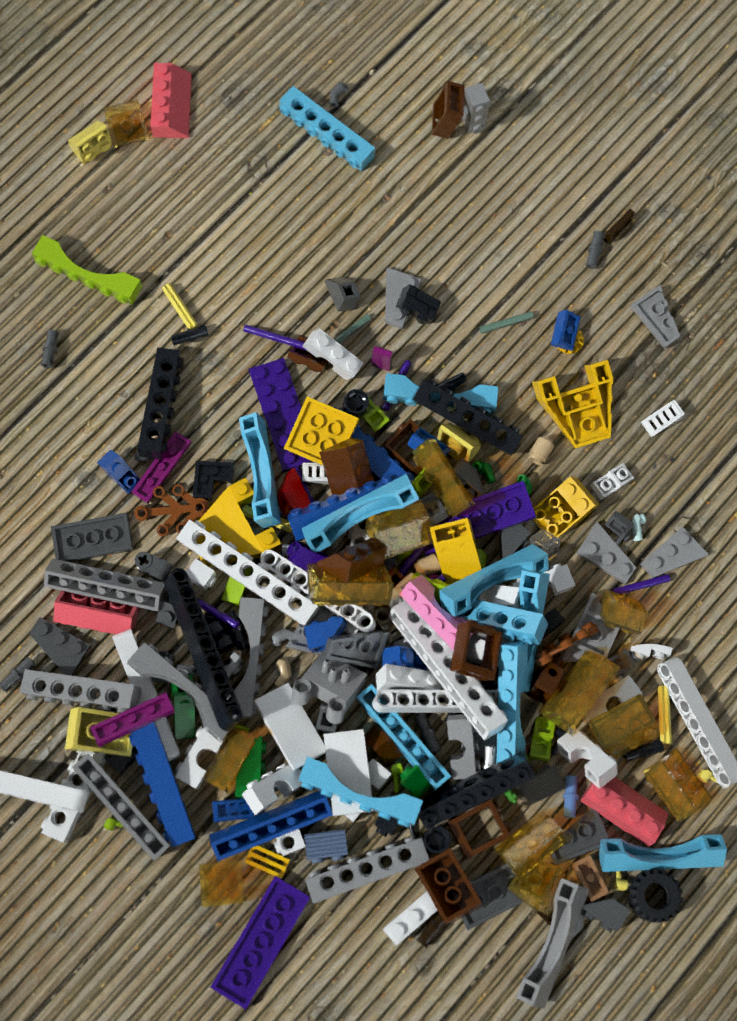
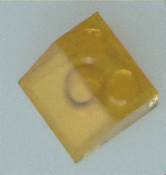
M138 99L103 108L115 148L149 139Z
M605 589L600 613L604 624L613 629L615 627L621 628L622 631L633 635V633L640 635L649 616V612L641 601Z
M528 855L508 886V889L531 908L549 915L554 907V896L561 878L568 880L562 868Z

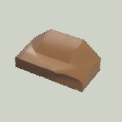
M588 855L571 864L580 886L589 889L587 898L590 902L609 893L608 885L611 878L608 872H602L599 859H594L591 855Z

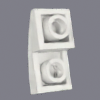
M622 463L603 477L594 481L590 486L600 500H603L632 481L634 477L624 463Z
M641 644L631 646L628 652L634 659L640 661L646 660L650 653L653 654L654 658L663 660L671 655L673 648L657 644Z

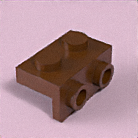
M300 335L297 340L305 342L307 337ZM293 347L287 357L292 359L294 363L308 366L310 370L315 372H322L329 364L328 360L322 357L316 358L309 351Z

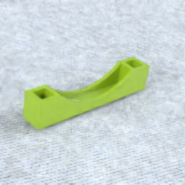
M44 235L41 236L32 251V255L38 265L42 267L48 266L55 273H63L72 281H80L90 289L96 288L103 295L108 297L111 295L122 304L128 303L133 305L142 289L140 279L125 272L99 274L79 267L66 256L59 242Z

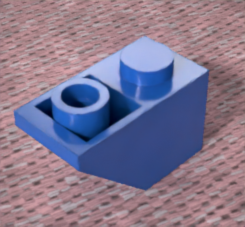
M109 450L97 462L106 474L127 494L140 481V478L121 456L112 450Z
M333 616L328 619L329 621H313L309 623L310 625L304 626L308 649L312 653L324 651L328 637L341 636L347 626V622L343 617Z
M395 646L384 648L382 667L385 664L427 670V666L413 648Z

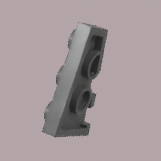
M39 617L29 633L65 675L73 676L91 647L89 644Z
M379 630L328 637L322 656L329 660L377 669L390 632Z
M591 808L547 845V850L554 866L600 849L601 839L610 838L599 813Z

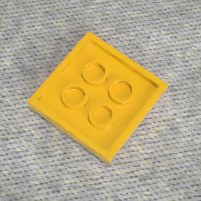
M306 397L284 449L323 466L319 452L352 438L360 419L310 397Z

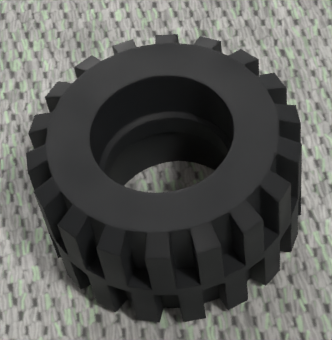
M658 869L647 870L637 874V877L632 879V884L628 887L630 892L627 894V899H630L629 906L634 909L633 913L640 916V919L652 923L667 922L670 918H674L677 915L676 912L681 909L680 903L683 902V898H681L683 891L679 889L678 885L680 883L678 880L675 881L672 874H667L666 871ZM653 883L660 885L665 892V902L658 909L651 908L645 900V890Z

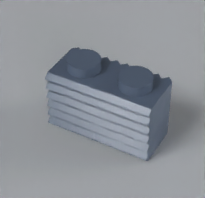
M345 830L304 835L307 860H311L312 864L322 863L324 858L332 857V861L344 860V855H348Z

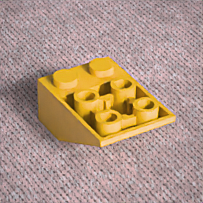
M570 476L533 508L536 518L533 520L553 543L600 504L576 476Z
M469 518L430 527L441 571L447 579L445 583L451 585L482 569Z

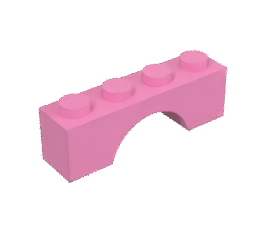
M423 575L409 581L400 595L454 650L458 623L467 621L463 617H454L439 606L434 596L435 588Z

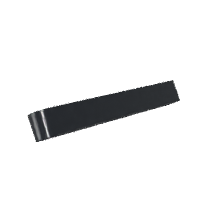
M174 568L164 582L167 594L216 721L222 730L231 731L242 719V710L189 576L184 569Z

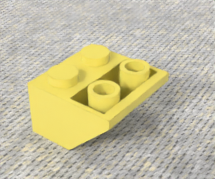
M100 121L94 122L68 140L71 150L83 165L92 161L98 154L107 151L113 145L107 126Z

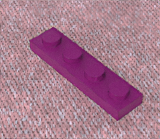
M175 431L168 441L167 453H163L162 460L155 459L131 493L148 504L154 496V488L164 483L192 444L191 441Z
M165 692L91 726L90 729L98 747H101L162 719L175 711Z

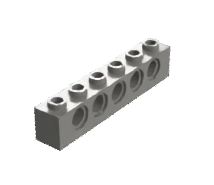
M53 558L45 569L44 587L153 611H159L161 601L165 595L164 582Z
M25 669L19 693L26 695V699L33 701L43 698L44 702L56 704L57 700L62 701V704L67 706H74V703H78L80 707L87 709L98 706V709L110 712L112 708L117 709L118 713H122L139 704L142 688L134 684ZM46 684V688L42 691L43 685ZM64 686V690L60 694V689ZM82 689L81 695L78 696V691ZM100 691V697L96 699V694ZM119 693L118 700L114 702V697Z
M89 753L72 766V769L152 860H156L170 847Z
M416 836L404 839L405 844L398 846L396 842L385 846L386 851L378 853V850L366 853L367 857L361 860L357 856L347 860V865L340 867L338 863L327 867L328 871L321 874L320 870L308 874L309 878L305 879L313 904L425 863L429 858L422 838L417 839ZM402 849L410 851L411 857L409 860L404 861L400 858L399 853ZM383 856L391 858L392 864L390 867L384 868L381 866L380 859ZM370 863L373 867L372 873L369 875L363 874L361 872V865ZM344 870H351L353 872V879L351 881L345 882L342 879L341 874ZM325 877L333 878L334 885L332 888L326 889L323 887L322 880Z

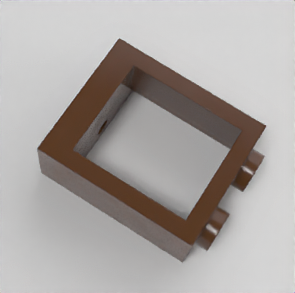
M447 81L433 104V136L449 139L463 118L465 85Z
M410 419L407 423H401L397 428L398 432L394 436L390 435L385 440L384 448L391 458L398 460L407 472H411L416 478L431 461L424 458L414 468L393 449L409 431L413 434L420 428Z
M476 620L458 623L450 671L481 681L495 680L503 632L495 630L494 626L479 625V622ZM470 633L486 637L481 667L465 662Z
M491 799L447 822L465 860L510 837L509 832L511 829L506 820L502 821L499 815L501 810L496 802L493 803ZM488 807L502 835L471 850L458 822Z

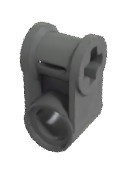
M140 552L135 556V564L138 570L159 582H165L174 567L168 561L148 552ZM147 558L148 564L144 563L142 566L140 561H144Z

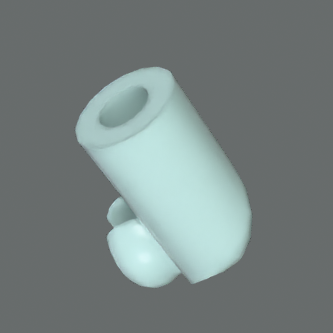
M636 514L633 516L632 523L634 525L631 529L633 541L643 540L641 524L646 523V517L644 514Z

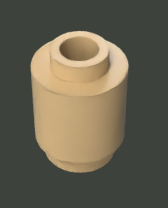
M546 436L538 437L529 452V460L537 465H542L543 462H546L554 448L553 441Z
M434 553L417 560V563L413 564L415 573L419 572L426 577L441 571L438 557Z

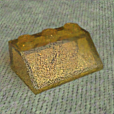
M421 500L415 501L402 509H393L375 514L366 520L365 530L369 538H377L388 546L385 559L433 543L429 516Z
M641 694L588 721L594 743H597L605 754L612 756L614 759L660 735L656 720Z
M235 728L234 731L231 730L225 739L227 742L224 749L220 748L215 756V759H217L215 765L208 768L205 777H207L205 781L228 794L236 781V775L257 738L238 728Z
M677 747L643 771L648 782L653 785L659 798L664 801L671 815L676 818L678 823L697 812L712 799Z
M541 811L494 849L520 879L567 840L558 824L549 815Z

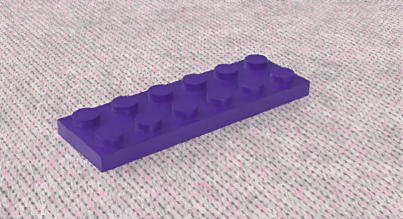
M282 358L249 368V373L283 473L295 467H302V463H315L284 449L301 410L285 359Z
M521 481L445 508L449 517L434 526L469 518L474 537L478 539L535 519L536 515L525 483ZM426 515L414 519L421 540L430 527H432ZM433 539L424 549L427 556L436 553Z
M275 876L210 988L246 1010L310 897Z

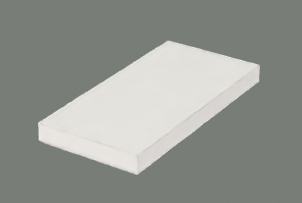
M289 683L255 699L253 703L292 771H295L304 766L307 757L317 759L326 754L322 739L302 705H297L292 701L293 690Z
M364 729L323 734L327 766L331 773L348 789L360 795L372 797ZM334 795L331 798L333 816L365 812L359 809L360 805L352 802L351 805L340 802V797Z

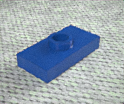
M244 798L212 802L214 823L246 820L255 816Z

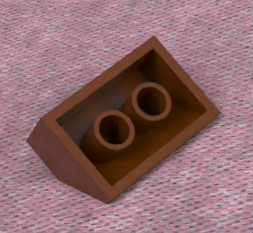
M349 438L319 452L332 495H341L350 488L357 489L369 481H374L363 440Z
M372 537L318 561L316 566L343 582L349 583L382 567L388 546L379 539Z
M451 848L414 868L445 924L461 919L482 907V902Z

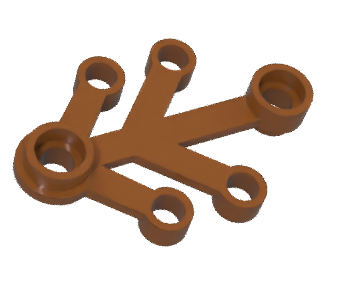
M177 484L172 489L173 494L181 496L190 504L181 505L168 495L163 487L157 486L153 490L154 496L164 500L170 507L148 508L141 505L135 509L134 515L136 519L145 521L149 516L171 514L165 523L157 528V533L160 536H166L171 526L182 513L190 512L184 522L176 526L178 533H180V525L185 526L189 519L194 521L196 517H202L209 509L208 502L203 498L195 499L184 490L182 485ZM178 486L182 488L180 494L175 492V488ZM159 488L163 491L160 496L156 494V490ZM197 504L203 505V509L201 511L196 510ZM141 509L145 511L143 517H140L138 514ZM161 527L166 528L167 531L165 534L160 533L159 530Z
M590 621L582 626L583 629L576 632L573 637H570L569 633L563 634L558 637L560 643L557 646L553 642L543 647L544 650L536 654L537 658H535L534 662L538 663L539 666L549 663L553 660V654L570 647L574 642L584 637L588 638L599 632L597 625Z

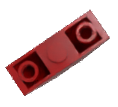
M295 468L291 469L284 476L277 493L278 505L282 514L286 517L291 510L295 508L302 509L310 504L308 494L304 490L301 478Z

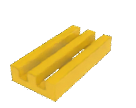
M258 845L250 849L245 863L280 879L283 878L290 859ZM255 849L285 862L282 866L255 854ZM254 857L281 869V872L277 873L250 860Z

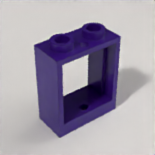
M296 540L294 544L291 543L286 554H288L287 558L293 565L335 584L337 580L335 576L316 566L318 561L329 557L328 555L320 551L315 553L309 546Z

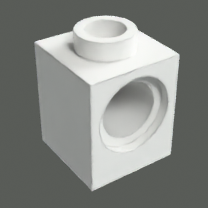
M197 559L193 561L186 571L190 581L205 591L208 587L211 588L217 580L215 578V571Z
M299 829L277 837V841L273 842L277 854L282 853L283 857L306 848ZM287 837H292L295 841L294 846L290 849L283 846V841Z

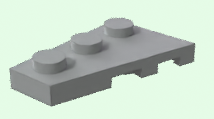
M596 521L576 554L621 583L626 584L636 566Z
M682 526L642 561L640 566L652 578L705 558L709 554Z

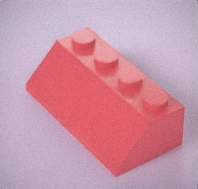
M154 63L150 125L153 138H189L192 74L173 63Z
M61 591L54 602L53 621L64 625L97 630L103 633L118 634L128 629L134 630L140 608Z
M616 777L600 789L591 782L580 799L582 803L597 811L604 818L647 847L656 842L669 814Z

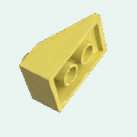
M447 423L439 428L437 439L451 448L448 455L457 461L464 458L470 463L480 450V441L475 436L466 434L463 428L456 424Z
M81 707L70 709L65 750L130 757L132 745L129 735L131 733L98 747L90 727L120 713Z

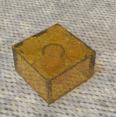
M241 860L199 865L202 907L245 903Z

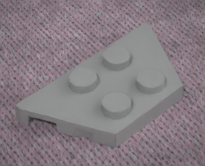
M594 593L590 595L572 637L576 632L583 629L582 626L590 621L597 625L599 632L588 638L584 637L568 647L562 658L564 662H602L606 660L621 625L610 615L609 610L599 602Z

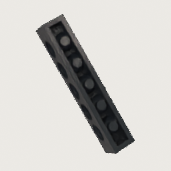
M157 347L137 448L139 457L162 460L163 453H167L168 442H166V437L170 436L171 432L169 421L174 416L172 405L177 400V391L175 389L176 385L180 384V374L178 373L179 369L183 368L184 358L180 355V350ZM163 385H168L167 388H161ZM159 402H166L163 405H158ZM156 419H162L160 422H154ZM153 436H159L157 439H151Z
M430 378L427 381L422 379L412 396V400L512 456L523 437L519 434L520 429L513 425H510V427L503 424L504 420L495 415L491 418L486 415L488 411L479 406L477 408L470 406L471 401L462 396L460 399L453 396L455 392L446 387L444 390L437 387L438 383ZM439 392L440 399L437 402L431 401V393ZM448 402H456L457 407L454 411L447 410ZM472 411V419L464 420V412ZM488 420L489 427L485 430L480 429V422ZM500 429L505 430V437L497 439L496 432Z
M525 750L422 799L423 803L418 817L427 830L535 778L534 767Z

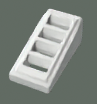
M673 400L641 421V424L652 438L681 420L685 414L677 402ZM663 413H666V415L670 419L669 421L666 419ZM656 417H659V419L662 421L663 425H661V424L659 423V421L657 420ZM650 421H652L655 424V426L657 427L656 430L650 424Z
M302 463V482L329 484L327 477H324V466L317 463ZM309 468H312V477H308ZM317 469H320L319 477H316Z

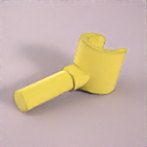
M701 770L697 775V778L704 783H707L709 779L718 783L713 773L709 770Z
M616 871L614 887L620 891L627 890L628 880L621 879V871Z

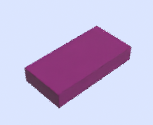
M374 346L372 366L389 371L392 362V351Z

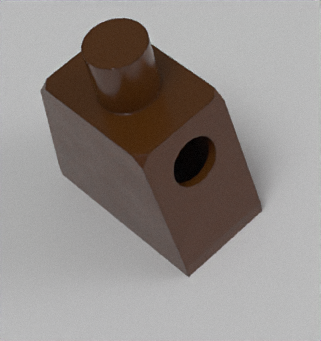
M555 656L551 662L545 664L527 695L535 701H540L544 706L552 696L565 672L562 669L564 661Z

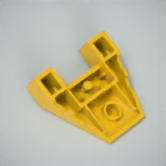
M608 360L585 365L589 384L564 392H559L555 376H549L532 382L538 402L574 448L611 437L613 376Z
M244 478L228 486L200 518L199 522L206 526L205 530L209 533L214 531L222 537L220 540L225 544L229 541L237 547L236 551L240 554L245 552L254 559H260L264 551L273 550L277 552L282 549V545L273 527L254 535L241 510V507L252 502L254 494L248 480ZM199 536L197 538V544L204 543L206 540V536ZM221 546L214 547L212 553L218 555L222 550ZM199 556L203 564H205L208 567L214 566L213 564ZM231 557L228 561V564L231 562H237L238 558Z

